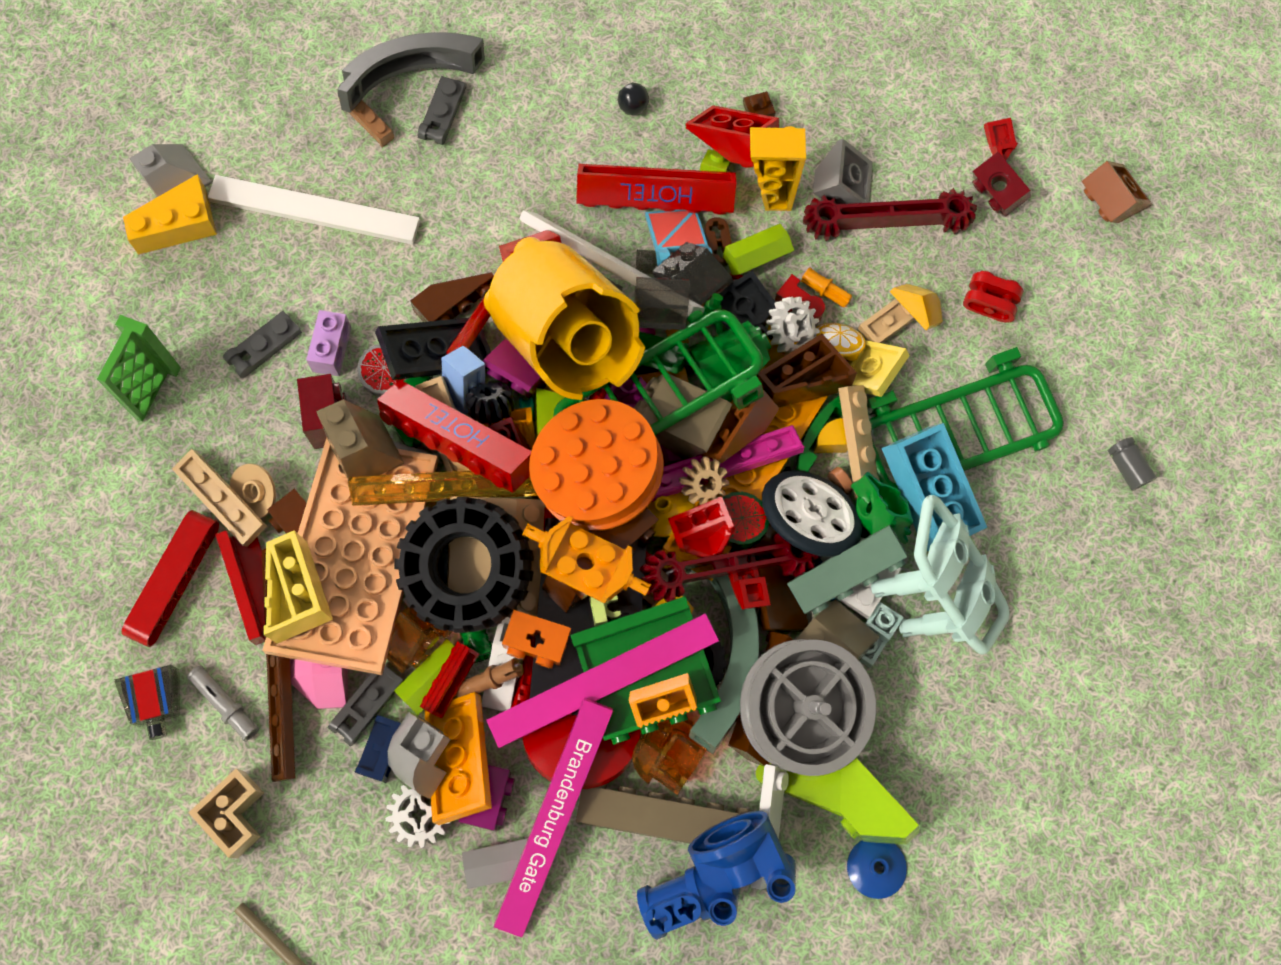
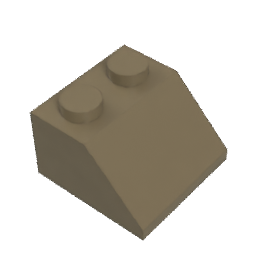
M835 599L829 604V607L822 610L808 624L796 640L828 641L846 649L860 661L880 636Z

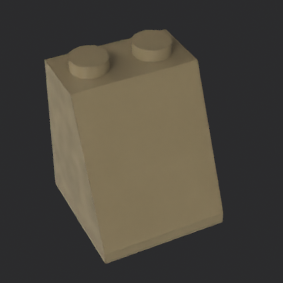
M669 374L688 403L707 392ZM663 375L652 377L647 383L645 390L663 417L683 406ZM718 398L656 435V438L660 445L683 460L706 453L732 404L722 398ZM645 399L643 401L639 400L634 409L647 420L649 425L657 422L658 419Z
M344 399L316 411L328 442L351 488L404 464L379 415Z

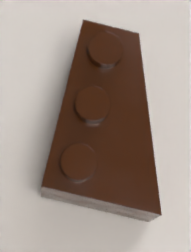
M821 333L761 370L756 376L762 383L763 390L780 408L839 393L838 388L853 385L857 372Z

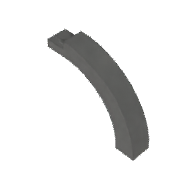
M448 32L418 33L391 39L366 50L349 62L342 70L344 82L338 87L341 110L351 113L363 97L375 86L393 76L408 71L444 68L474 74L485 60L483 38Z

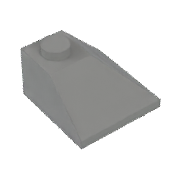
M843 138L839 139L815 169L813 194L820 199L825 194L827 200L830 201L835 197L836 204L869 203L872 161Z
M152 144L129 158L156 197L197 174L205 187L212 183L183 144Z

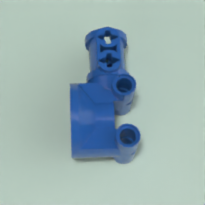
M751 811L726 819L697 836L688 846V852L694 866L686 869L685 874L652 888L649 885L639 888L637 890V901L643 921L651 936L656 940L665 937L667 932L690 924L700 918L704 921L711 919L717 925L726 926L736 919L740 888L757 881L761 877H764L768 895L772 900L779 903L791 900L796 890V863L792 856L784 852L767 813L764 811Z

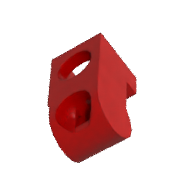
M791 274L776 293L774 301H782V298L802 297V301L810 302L808 309L815 308L816 312L813 317L814 319H819L820 322L825 311L824 301L820 297L811 296L799 288L800 279Z

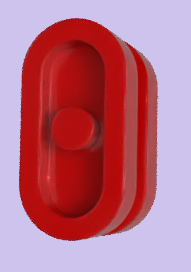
M989 271L974 273L969 284L971 290L966 293L963 306L967 310L1000 322L1009 323L1014 321L1018 310L1016 304L1020 303L1024 292L1020 284L1014 280H1005L994 276Z

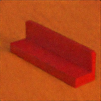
M227 530L217 533L215 535L248 639L254 645L264 643L266 639L264 636L262 548L258 536L247 547L242 545Z

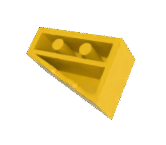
M198 174L123 217L128 241L138 255L217 235L207 191Z

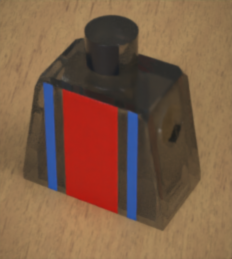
M167 665L114 679L130 724L137 727L147 725L149 740L168 736L165 720L180 716L179 669L172 665Z

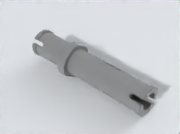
M202 665L194 668L188 674L187 679L194 684L222 715L221 720L225 724H230L242 737L243 741L246 742L257 734L259 728L243 712L244 707L240 703L236 704L206 672Z

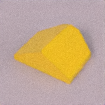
M910 284L894 287L890 291L925 330L939 326L943 322L941 303L935 292Z

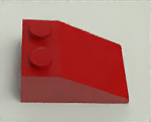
M713 105L685 123L687 130L728 161L741 164L745 168L754 167V163L751 160L750 127L779 128V118Z

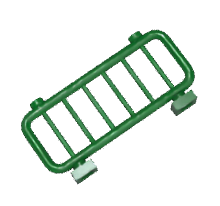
M701 310L694 311L687 318L689 325L644 351L638 367L653 359L683 405L663 417L633 372L630 378L658 419L657 422L650 425L655 436L730 391L733 402L739 411L764 396L762 383L756 376L763 366V356L733 313L727 310H714L704 315ZM717 321H724L728 324L752 359L751 365L738 374L706 328ZM699 331H702L733 376L712 388L682 343V341ZM675 345L679 347L707 389L706 393L689 403L657 357ZM608 382L594 390L582 392V400L563 398L557 403L553 417L564 409L583 402L585 398L604 388L611 400L618 401L609 387L611 383Z
M1017 347L993 355L985 363V366L989 373L999 371V373L893 411L891 408L897 402L894 390L884 393L882 397L875 396L867 400L868 416L876 414L875 417L869 419L871 432L873 429L886 424L893 443L898 441L891 422L911 416L918 432L923 429L916 413L936 407L964 471L1032 446L1035 452L1043 450L1050 446L1049 440L1059 436L1063 430L1064 421L1042 372L1031 365L1014 366L1021 358ZM1027 375L1034 380L1052 419V427L1038 433L1015 382V378ZM1007 381L1010 382L1033 435L1017 441H1013L990 387ZM984 389L1009 443L992 450L988 449L965 397ZM959 398L984 453L964 459L941 407L942 404ZM873 442V448L876 453L877 475L880 482L898 489L897 484L888 478Z

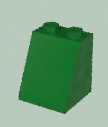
M746 321L741 325L763 356V368L771 359L767 351L771 349L770 342L766 334H762L759 326L754 327L749 321ZM731 329L713 336V339L737 374L751 365V357ZM707 339L688 347L693 360L712 388L733 377ZM731 391L720 397L728 402L733 400Z

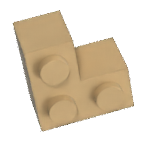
M235 769L188 813L228 858L238 859L261 837L242 814L264 792L245 771Z

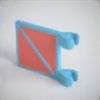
M687 210L645 212V218L656 252L658 269H669L670 252L697 250L700 266L710 265L712 249L707 244L698 213H690Z

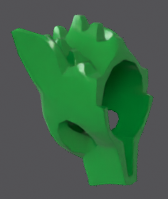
M866 472L860 479L851 484V488H853L858 496L856 511L862 526L872 535L891 525L900 542L906 545L909 541L906 535L909 536L912 533L910 526L913 523L908 505L909 501L900 495V490L881 483L872 474Z

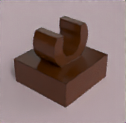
M768 91L743 97V105L746 112L775 117L776 112Z

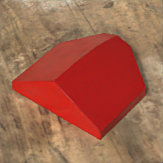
M722 496L668 518L680 552L701 558L721 554L735 530Z

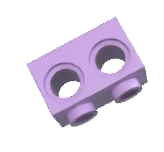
M319 310L306 359L312 372L340 376L351 331V325L346 314Z

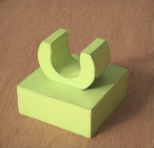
M617 595L605 604L590 597L595 626L607 623V618L617 619L621 616L620 611L611 612L607 608L609 603L618 601Z

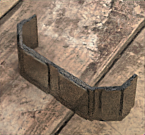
M637 249L636 269L651 277H636L634 303L640 310L637 313L639 328L686 329L690 280L683 279L685 252H670L669 269H658L655 250Z

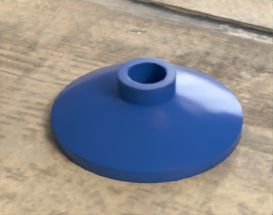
M861 840L853 847L848 856L847 872L852 885L857 891L869 898L883 899L892 896L902 887L907 874V865L903 853L896 844L863 842ZM877 861L881 862L884 866V870L880 874L874 870V864Z

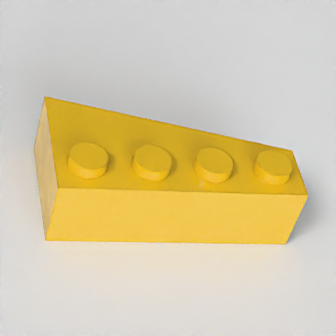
M793 126L784 128L750 127L751 160L754 163V171L758 177V186L761 189L765 211H792L806 161L805 128Z

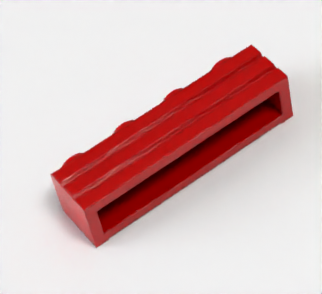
M457 641L456 645L451 649L448 659L442 665L438 676L433 680L427 695L423 697L420 707L442 719L479 653Z

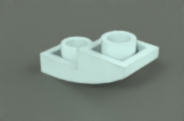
M881 602L878 603L871 616L864 623L880 636L860 660L861 663L869 668L873 666L886 643L891 639L904 618Z

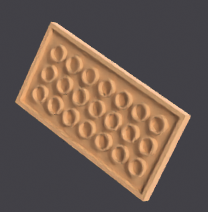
M326 438L298 534L308 543L333 620L278 644L266 637L263 647L265 654L378 675L383 674L404 594L403 590L398 589L396 579L400 577L399 570L394 569V561L399 559L401 550L397 548L400 538H405L408 532L405 528L411 520L416 521L420 517L419 512L427 506L439 461L438 456L397 449L404 464L351 488Z

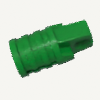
M486 629L460 633L461 639L464 641L463 644L479 653L474 663L490 658L492 644L489 641Z

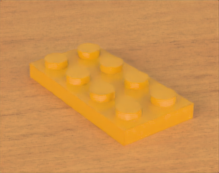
M473 692L453 699L442 719L424 710L425 720L451 739L435 765L447 773L431 797L432 822L442 825L491 809L481 695Z

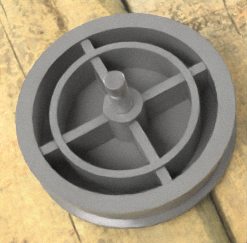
M798 639L783 642L772 647L754 663L743 683L740 697V715L749 742L766 761L774 766H778L780 769L800 775L819 776L842 769L862 752L874 728L876 697L867 671L849 651L828 641Z

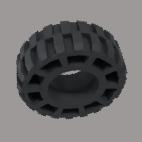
M457 497V499L451 500L443 499L437 501V505L432 508L427 506L420 511V517L416 521L411 520L405 529L408 532L405 538L399 539L397 548L401 549L399 559L394 561V569L399 570L400 577L396 579L398 589L404 591L406 597L403 600L409 608H414L417 612V617L422 621L433 624L437 629L453 631L454 633L482 631L489 627H494L502 623V620L506 617H510L513 610H517L519 603L525 600L529 592L527 591L529 581L533 580L534 571H531L532 561H534L533 550L529 548V538L522 535L524 531L519 526V522L512 515L504 511L503 508L490 502L470 497ZM460 537H472L481 541L487 547L491 557V570L487 581L480 589L471 593H458L451 590L444 583L440 573V559L444 549L450 542Z

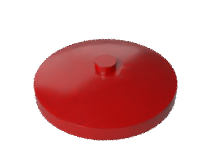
M567 715L522 737L529 761L550 782L577 717L576 715ZM641 730L629 733V740L614 745L611 739L604 741L602 737L582 789L603 786L619 777L636 756Z

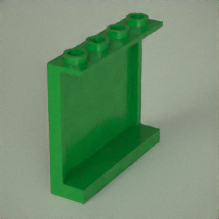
M686 596L570 636L577 650L583 672H586L693 620ZM704 650L596 701L613 708L612 715L604 732V741L611 739L614 745L629 740V733L641 730L642 735L658 730V723L660 722L657 721L654 724L649 723L648 726L643 724L642 728L637 726L629 703L630 691L686 673L690 676L697 697L696 710L699 711V714L703 715L717 710L716 704L720 703L721 699ZM685 711L683 715L679 713L677 717L674 715L672 718L667 717L666 720H669L671 725L688 720V712Z

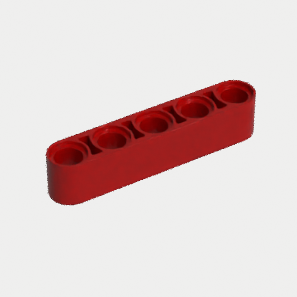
M190 510L185 515L126 618L121 630L123 636L147 647H152L156 643L215 538V534H217L219 529L218 521L194 510Z

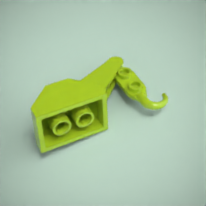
M857 758L841 770L826 775L807 776L786 771L789 776V782L784 793L841 816L843 818L840 822L842 827L853 839L859 836L863 842L907 845L920 832L919 824ZM759 765L755 775L761 784H763L764 766Z

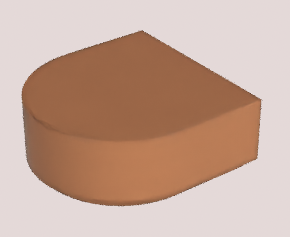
M836 467L828 473V479L847 495L852 492L851 484L853 483L842 468Z

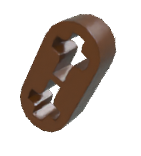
M720 217L710 218L704 230L707 244L712 249L710 262L716 267H725L728 263L724 258H720L717 255L718 246H721L722 253H724L725 246L732 244L727 222ZM714 226L721 230L720 236L717 239L715 232L712 231Z

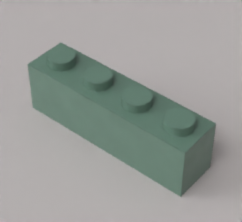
M888 525L861 540L858 544L842 552L840 555L831 557L813 567L810 571L804 572L803 575L790 580L787 584L804 614L812 611L815 615L829 607L827 601L836 596L840 601L853 594L852 588L863 583L865 587L879 579L878 573L888 568L890 572H893L905 565L903 559L907 558L908 554L891 525Z

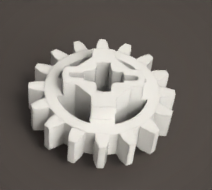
M802 297L782 298V301L775 302L776 309L769 310L772 320H766V323L771 325V330L767 331V335H773L771 345L778 344L777 352H785V356L815 338L814 334L820 333V330L815 328V324L819 322V319H814L813 317L816 310L815 308L808 309L810 302L802 301Z
M405 785L401 786L403 794L399 796L393 793L392 797L396 803L386 807L393 811L391 816L385 818L387 822L394 823L389 832L391 834L399 832L397 841L402 843L407 838L408 847L413 848L416 841L419 842L420 848H425L426 840L428 839L433 844H436L437 838L435 835L437 833L446 835V831L442 828L443 824H436L428 832V825L432 821L431 806L427 805L424 797L415 790H409ZM410 798L411 803L408 807L400 811L403 803ZM418 805L421 810L426 811V815L421 817L420 824L417 819L412 818V814L417 812ZM401 823L411 824L415 835L408 833Z

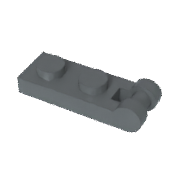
M441 76L423 123L419 126L417 134L419 139L427 140L429 138L435 140L437 144L444 145L465 93V82ZM432 126H436V127H439V128H438L437 130H435V129H432Z
M281 311L237 347L227 350L223 355V359L229 365L235 367V372L240 378H245L302 332L284 311ZM248 353L251 358L244 361L242 357Z
M386 666L382 675L371 673L330 722L328 729L334 734L338 732L344 737L345 743L350 747L353 746L368 725L395 694L394 690L404 680ZM350 716L357 720V723L352 728L346 724V720Z

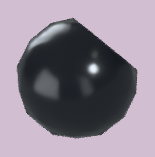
M632 82L619 91L617 101L620 109L625 114L636 116L647 109L649 95L644 86Z

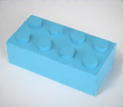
M944 423L927 427L881 448L897 487L901 491V495L909 501L908 505L916 532L918 531L923 500L929 495L939 497L953 515L960 513L961 519L965 525H968L969 536L987 528ZM934 509L927 551H929L930 545L933 543L943 522Z

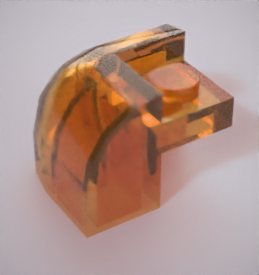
M688 719L671 725L670 721L666 720L658 723V730L641 736L633 750L632 761L635 770L646 783L649 784L654 778L678 795L708 752L706 748L689 738L690 730L695 724L693 721Z

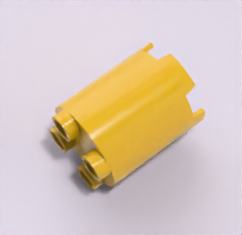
M534 237L522 239L515 246L514 252L500 265L493 277L490 289L485 294L484 306L491 314L497 328L544 382L561 396L582 400V392L594 390L608 382L620 387L633 374L642 359L645 346L639 339V320L637 315L640 311L639 308L576 250L563 243L540 241Z

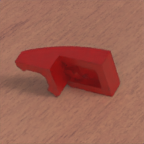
M1011 117L984 124L987 142L992 155L999 152L1005 160L1008 159L1011 152L1018 145Z

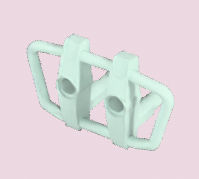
M929 495L922 503L914 549V558L919 570L896 574L895 577L878 579L871 584L872 593L875 594L876 598L895 594L903 596L925 592V599L927 601L938 600L945 612L924 614L923 617L902 619L899 624L902 636L906 638L922 634L931 636L953 633L952 639L955 642L966 641L978 654H987L1008 623L1009 607L1007 601L996 583L994 566L988 561L987 555H981L969 537L968 525H965L960 513L953 515L939 497ZM934 509L943 522L933 543L930 545L927 557L926 552ZM968 558H970L961 582L957 586L953 602L947 592L957 580ZM995 603L998 616L981 641L975 633L986 618L991 605Z

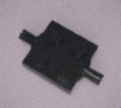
M725 270L721 271L723 277L718 273L716 278L723 285V288L718 293L723 297L720 304L721 310L733 313L741 324L749 321L754 327L759 326L762 334L765 333L771 341L773 335H767L769 330L766 327V320H772L769 310L776 309L775 301L754 272L751 270L743 277L733 281ZM721 321L727 330L731 329L726 322Z

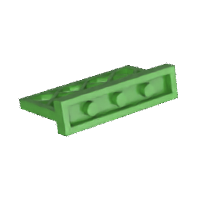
M120 315L115 325L122 333L97 380L135 419L143 422L167 374L177 377L181 367L147 324Z

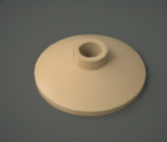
M244 464L235 470L229 486L260 519L264 518L269 514L267 509L275 503L276 498L272 477L267 470L257 464Z

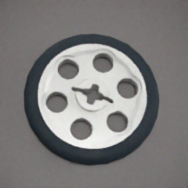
M791 470L773 476L765 484L762 492V507L765 516L772 528L794 547L813 555L834 557L858 544L860 541L862 522L858 517L856 506L851 498L833 482L814 473ZM803 488L809 489L813 495L806 493ZM782 494L789 495L793 501L786 500ZM827 503L834 504L838 510L830 508ZM786 515L792 516L798 523L789 521ZM832 524L838 525L843 532L834 529ZM811 531L818 532L823 539L815 537Z

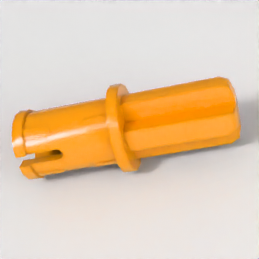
M811 267L807 269L801 279L802 283L820 293V297L826 296L841 307H846L852 299L851 294L832 283V278L827 279Z

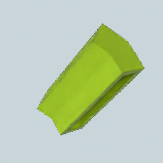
M779 223L725 246L723 258L728 263L732 275H739L793 252L794 248L789 234Z
M448 639L394 690L417 715L424 710L420 707L423 697L427 695L433 680L438 676L442 665L446 662L451 649L454 647Z

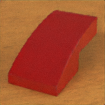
M756 557L747 558V562H756ZM758 569L728 575L742 610L771 605L765 576L759 577Z

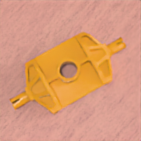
M570 516L551 528L549 532H543L529 523L527 524L522 535L539 542L538 547L541 548L540 571L604 604L623 589L627 590L628 587L644 596L647 594L651 584L634 577V574H632V547L627 546L625 550L572 524L573 518ZM581 557L588 558L592 562L593 567L589 570H584L578 566L577 559Z

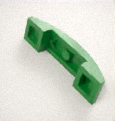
M837 396L825 406L813 421L802 443L804 451L798 454L795 470L810 471L818 456L809 450L818 438L822 428L827 424L832 415L838 419L843 418L840 396Z

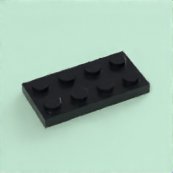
M469 318L378 326L375 334L392 380L442 375L441 358L447 355V350ZM483 330L480 331L468 349L481 361L491 353Z

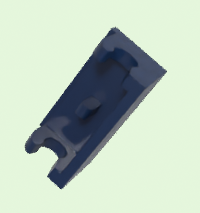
M376 716L355 773L386 784L391 772V768L388 765L387 750L392 736L401 724L400 722L383 716Z

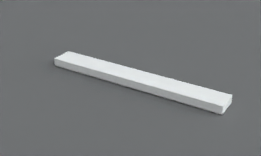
M215 175L208 195V199L212 203L414 245L420 224L419 217L219 175Z
M523 210L519 219L539 232L550 230L560 235L563 244L573 248L583 257L683 314L689 316L697 310L704 312L705 308L639 270L543 216Z

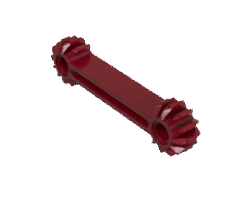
M954 188L949 193L945 191L940 193L938 199L836 204L835 197L830 201L827 200L824 194L820 201L814 198L811 204L805 207V216L802 221L804 225H807V233L815 232V240L822 235L825 241L829 240L830 236L836 239L840 234V230L943 225L944 232L950 228L955 235L959 230H967L971 223L974 222L977 205L972 204L973 196L965 197L964 190L957 193ZM821 216L828 217L830 220H823Z
M776 533L773 537L775 545L682 562L676 560L675 551H670L666 554L664 550H659L655 555H649L645 558L646 564L641 566L639 571L645 575L641 580L651 584L647 595L654 592V601H660L664 598L665 602H670L675 597H680L685 593L682 585L684 583L778 565L782 567L783 575L789 576L792 574L798 577L803 575L804 572L810 571L814 567L813 562L819 557L794 547ZM791 547L794 549L796 556L793 555ZM766 554L774 556L772 559L747 562V558ZM712 564L714 566V570L686 574L684 571ZM661 570L665 571L668 575V582L662 578Z

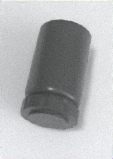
M1133 437L1123 439L1107 450L1110 456L1113 455L1112 459L1131 491L1157 478L1138 445L1134 444L1135 440Z

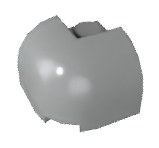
M408 712L391 738L387 750L388 765L401 781L420 795L430 799L447 773L435 765L451 739L425 719L412 712Z

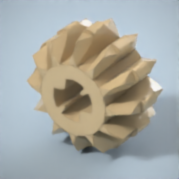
M703 456L700 463L696 459H691L693 467L691 470L688 467H683L682 470L687 474V477L679 478V482L686 485L682 488L681 492L685 496L689 495L688 500L692 504L699 501V504L702 505L707 503L708 499L710 501L716 499L717 494L726 496V492L721 487L729 485V481L723 478L727 474V470L719 468V461L714 459L710 462L708 457ZM702 478L709 480L706 485L700 483Z

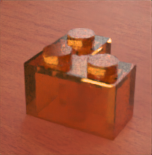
M407 607L400 612L395 620V628L387 660L402 674L411 667L416 669L426 660L427 655L425 652L433 647L441 636L446 638L453 631H443L435 628L433 624L418 618L414 608Z

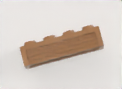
M363 100L349 113L382 148L394 139L393 131Z

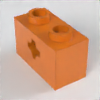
M513 610L502 646L508 649L506 654L512 657L524 659V656L527 655L536 658V664L552 669L554 664L561 665L571 635V628ZM536 634H539L544 644H537L536 648H533L531 641L528 639L535 638Z

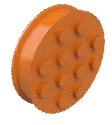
M607 399L583 401L555 415L537 436L529 463L530 478L534 490L552 515L559 521H563L570 516L573 518L572 524L586 531L613 529L637 517L654 499L660 487L664 470L661 446L647 420L629 405Z

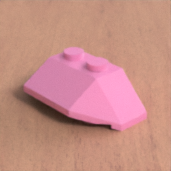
M290 658L291 684L317 709L343 708L347 703L348 669Z

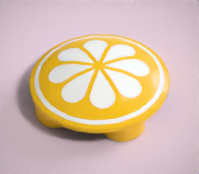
M825 323L816 327L820 330V333L814 334V337L822 333L837 351L849 361L857 360L859 354L865 348L866 343L863 335L848 325Z

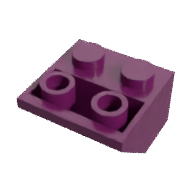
M506 339L483 360L485 366L489 368L487 374L506 385L510 380L512 382L510 387L528 398L532 394L536 396V388L545 389L547 385Z

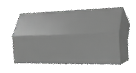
M527 839L462 852L467 889L512 880Z

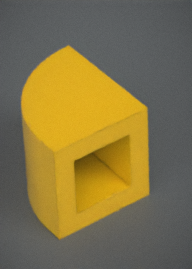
M843 418L832 420L822 428L814 445V453H846L848 448Z

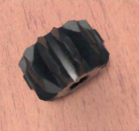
M489 381L487 384L479 383L478 387L470 388V393L466 395V406L469 415L481 424L488 422L491 425L493 422H500L503 418H509L511 412L514 411L515 404L509 386L502 385L501 382L491 383Z

